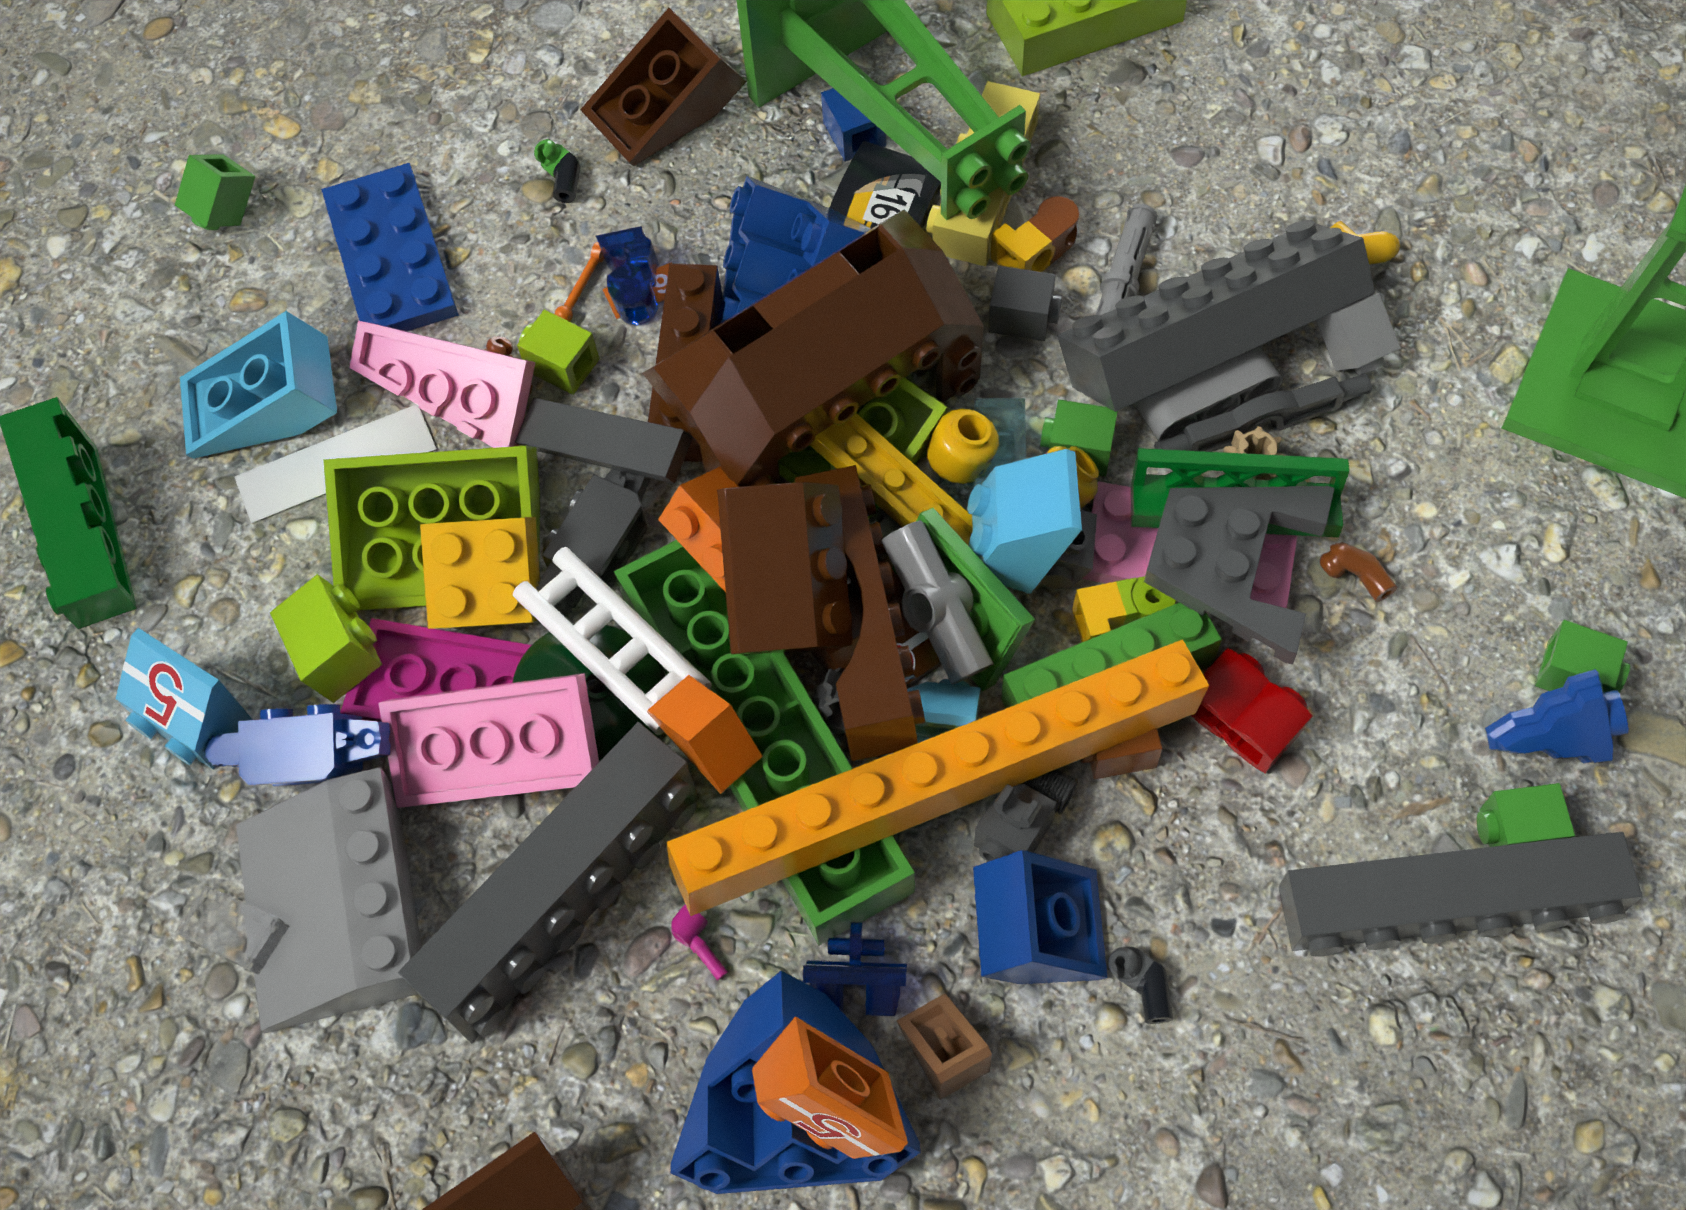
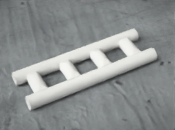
M568 547L561 548L556 552L552 560L562 572L540 591H537L528 581L520 583L513 591V597L656 735L662 734L664 731L651 718L647 710L688 675L708 689L711 688L712 683ZM579 586L597 605L573 625L554 606L575 587ZM613 619L633 639L608 659L589 640ZM649 653L669 673L645 694L625 674Z

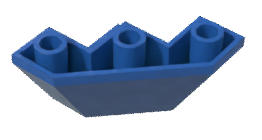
M746 176L743 187L738 186L735 189L730 203V213L734 215L731 223L729 245L723 260V267L726 269L723 298L716 318L717 325H720L871 230V228L833 209Z
M781 970L744 1000L706 1058L671 1161L670 1173L715 1194L882 1181L920 1154L921 1148L920 1141L894 1088L893 1091L908 1140V1144L903 1150L897 1153L853 1159L834 1147L832 1149H825L819 1146L809 1137L805 1130L788 1120L783 1122L774 1120L761 1109L757 1103L752 1068L795 1016L884 1069L873 1045L825 993Z

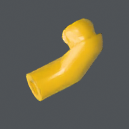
M1338 221L1330 227L1340 228L1342 232L1362 237L1369 265L1390 261L1400 250L1399 239L1392 233L1380 231L1358 235L1342 221Z

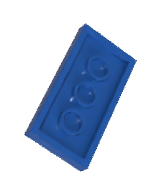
M410 163L321 189L359 321L410 331L459 316Z

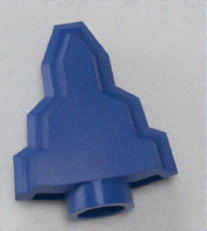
M1594 669L1567 677L1563 687L1542 693L1533 707L1510 712L1486 727L1485 731L1491 750L1515 754L1543 751L1554 759L1577 757L1582 763H1596L1613 760V736L1628 734L1629 728L1620 693L1618 690L1603 692L1600 675Z

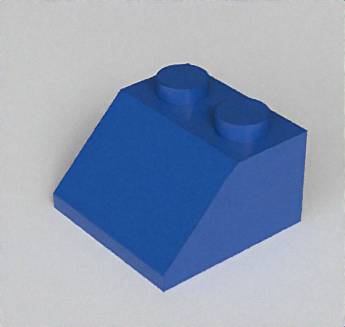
M1020 850L973 867L981 977L1015 984L1096 981L1108 978L1096 869L1025 850Z

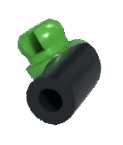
M550 139L540 141L535 147L534 157L541 163L542 168L555 178L553 197L562 203L573 202L576 198L580 173L578 159L562 145L555 144Z

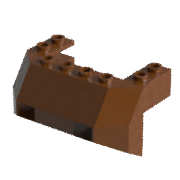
M904 209L642 374L700 444L705 473L721 467L728 478L739 487L781 484L779 459L790 452L796 453L804 450L814 441L816 435L833 424L840 425L854 416L860 406L874 397L888 395L898 386L900 380L912 372L919 377L937 365L936 398L943 403L954 395L962 396L972 390L980 379L984 325L943 250Z

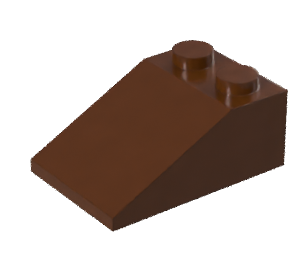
M669 7L580 110L631 165L635 166L717 116L747 81L695 29Z

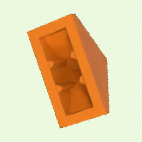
M690 675L686 676L647 710L651 718L720 794L763 757L731 704Z

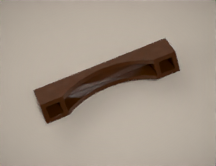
M856 465L796 477L795 483L808 482L839 485L844 551L847 560V580L859 596L864 611L860 638L850 663L836 682L851 759L856 761L894 753L917 744L915 725L925 723L924 711L919 690L908 692L905 680L915 678L908 645L897 647L895 637L905 635L899 604L888 605L886 595L895 593L889 562L878 564L877 555L886 553L881 542L883 536L880 523L869 524L868 516L877 514L871 484L860 486Z

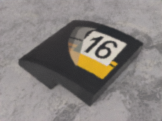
M863 141L852 158L829 208L871 229L905 209L923 229L932 206L937 205L940 198L941 182L912 156Z

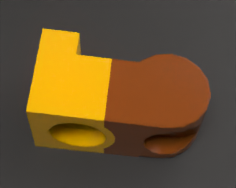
M1050 197L1039 205L1038 213L1016 230L1007 223L1003 224L992 233L991 259L999 266L1043 272L1074 245L1079 220L1077 205L1066 197Z

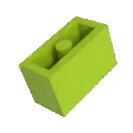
M317 574L269 613L300 681L335 703L380 667L382 663L373 647V644L377 641L374 632L359 618L356 612L360 608L356 597L343 584H338L334 587Z

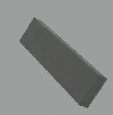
M533 398L515 442L520 446L537 447L538 452L675 484L693 436L682 429Z

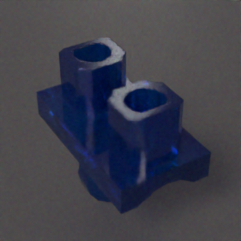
M851 922L850 938H828V955H849V961L807 960L806 964L803 965V982L810 983V986L825 993L842 1012H844L845 984L866 985L865 1015L895 1016L901 994V986H906L907 963L862 962L863 956L884 957L885 939H863V922Z

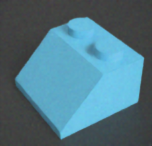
M1063 449L996 466L982 485L977 484L973 488L967 506L968 513L972 515V534L969 540V547L1006 587L1031 594L1081 532L1076 454L1074 451Z

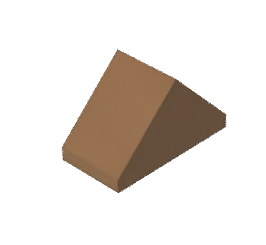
M946 994L896 1020L940 1100L990 1072L992 1053L989 1046Z

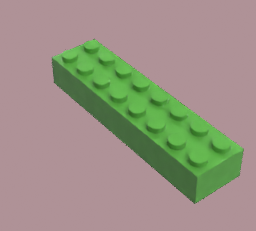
M677 540L614 571L623 600L712 683L710 690L731 704L763 757L729 787L743 812L853 769L784 653L731 654L726 592ZM661 665L663 671L667 675L669 672ZM893 835L782 879L819 946L915 893V872Z

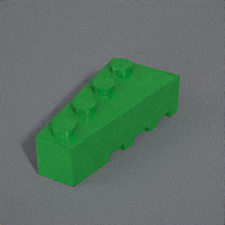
M58 397L1 415L0 426L36 538L38 558L46 571L50 586L46 587V594L53 611L57 615L64 614L77 629H81L137 609L95 444Z

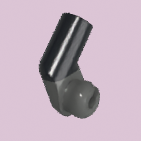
M1120 947L1115 949L1109 957V969L1119 981L1141 995L1145 1023L1161 1024L1172 1021L1173 1013L1165 968L1137 948Z

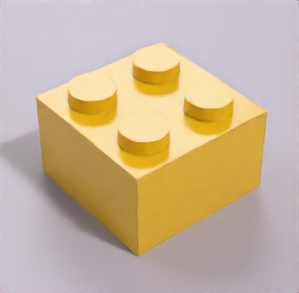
M536 517L420 524L428 629L531 623L537 621L513 597L515 588L524 581H528L536 590V587L539 586L540 570Z

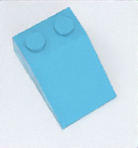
M287 311L180 377L186 455L193 459L301 435L337 413L328 337Z

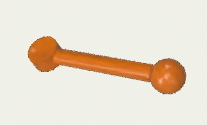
M596 242L593 245L591 258L564 305L559 306L555 310V315L569 322L572 320V309L596 266L599 262H603L607 255L608 248L606 244Z

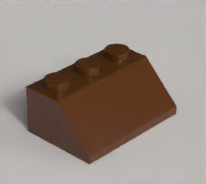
M798 482L732 487L717 490L731 654L805 653L853 646L852 615L849 607L846 573L847 560L844 551L839 485Z
M533 1132L422 1210H592L558 1153L540 1135Z

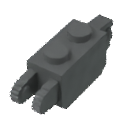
M614 469L605 478L593 474L586 487L577 490L572 497L568 515L560 528L553 529L545 540L542 557L547 569L541 577L542 581L538 582L537 591H540L562 572L553 563L552 559L556 552L563 547H568L612 588L616 582L614 571L627 564L648 530L641 501L651 478ZM577 586L554 607L564 617H569L568 614L572 613V608H576L585 592Z

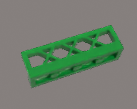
M1138 448L1131 481V527L1159 528L1170 488L1329 486L1335 489L1327 524L1322 536L1273 524H1268L1266 534L1339 538L1343 528L1341 494L1350 472L1349 460L1344 458ZM1148 467L1172 470V472L1166 475L1146 474ZM1207 471H1223L1225 473L1217 478L1203 477L1201 475ZM1261 473L1277 475L1270 480H1255L1253 478ZM1313 476L1331 477L1329 483L1305 481Z

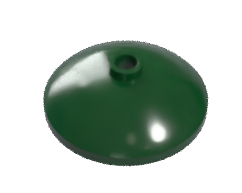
M606 625L589 641L610 659L633 638L626 631ZM549 632L534 642L523 655L516 668L512 683L585 673L586 682L590 680L601 681ZM649 653L625 674L645 694L665 677L660 663ZM604 684V691L601 693H593L587 688L599 762L637 722L642 724L657 738L660 737Z

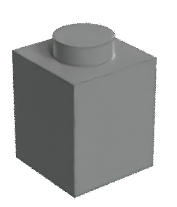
M1380 293L1372 294L1316 320L1335 371L1355 369L1357 375L1367 373L1386 364L1383 356L1401 349Z

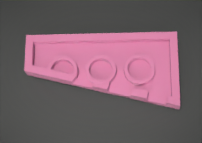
M358 321L350 369L392 393L404 396L418 404L420 409L446 420L458 427L457 430L473 439H479L493 448L519 445L515 441L524 421L535 362L378 324Z

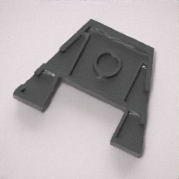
M1329 486L1170 488L1144 582L1202 616L1209 612L1233 626L1232 633L1248 642L1255 638L1274 649V657L1293 665L1298 652L1306 613L1252 600L1250 595L1268 524L1322 536L1327 524L1335 488Z

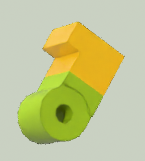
M1145 576L1077 589L1072 612L1081 642H1084L1172 606L1176 600L1144 582Z

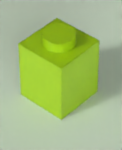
M545 309L534 323L524 328L517 344L521 358L535 362L534 376L572 395L575 394L600 360L592 332Z

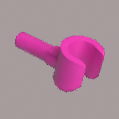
M685 904L672 919V934L681 944L690 947L716 980L719 981L728 971L706 942L699 937L708 921L700 913L690 916Z

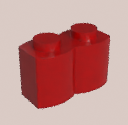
M1227 648L1203 674L1209 687L1197 712L1190 716L1208 731L1222 738L1234 752L1249 764L1266 774L1305 730L1313 715L1308 711L1306 701L1298 692L1286 686L1281 688L1270 682L1264 675L1263 667L1255 658L1246 653L1238 654Z

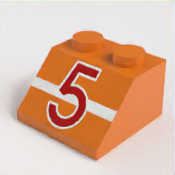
M796 1016L752 1068L757 1103L761 1109L774 1120L780 1122L788 1120L805 1130L816 1144L825 1149H832L834 1147L849 1157L856 1159L901 1152L908 1144L889 1073Z

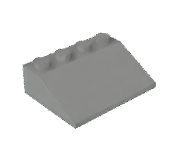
M381 767L326 780L236 824L261 1032L265 1034L418 994L398 974L399 970L422 948L400 808L396 807L393 784Z

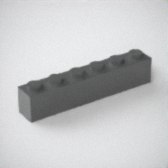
M1624 832L1288 870L1278 886L1292 951L1309 949L1310 955L1315 957L1340 953L1344 951V945L1365 943L1368 950L1387 949L1401 943L1400 939L1421 936L1423 943L1427 944L1440 943L1456 938L1457 932L1477 930L1480 937H1493L1513 931V926L1533 923L1535 930L1538 931L1552 930L1568 925L1570 923L1569 919L1589 917L1592 924H1605L1625 918V911L1643 897Z

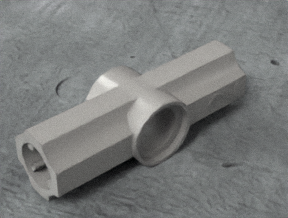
M919 520L907 524L883 538L881 542L905 589L901 600L904 617L914 630L927 633L951 684L964 681L994 665L969 615L973 607V594L970 586L961 575L954 572L948 573L924 522Z

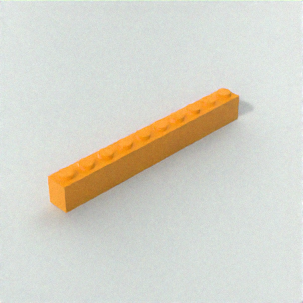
M1182 639L667 841L669 866L690 916H693L1001 792L1007 784L1012 787L1133 739L1153 729L1195 714L1209 684Z

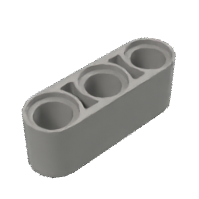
M1258 346L1135 402L1134 406L1159 442L1184 434L1185 427L1190 424L1232 411L1249 400L1276 392L1283 383V377L1262 347Z

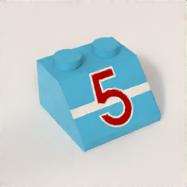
M137 628L131 635L115 698L130 712L125 721L149 739H152L158 733L169 740L164 747L184 763L191 765L197 759L209 768L214 769L216 766H212V763H208V758H205L206 753L204 751L206 750L205 745L208 744V740H211L212 736H217V734L237 733L238 721L253 719L220 680L140 628Z

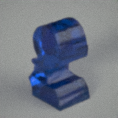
M642 226L597 235L596 239L608 268L612 271L607 275V288L617 314L625 323L631 325H641L650 321L658 310V301L653 287L657 285L656 269L659 266L651 239L645 236Z

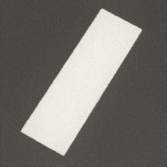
M415 404L234 476L250 522L254 523L326 494L323 459L431 452L437 448L419 405Z

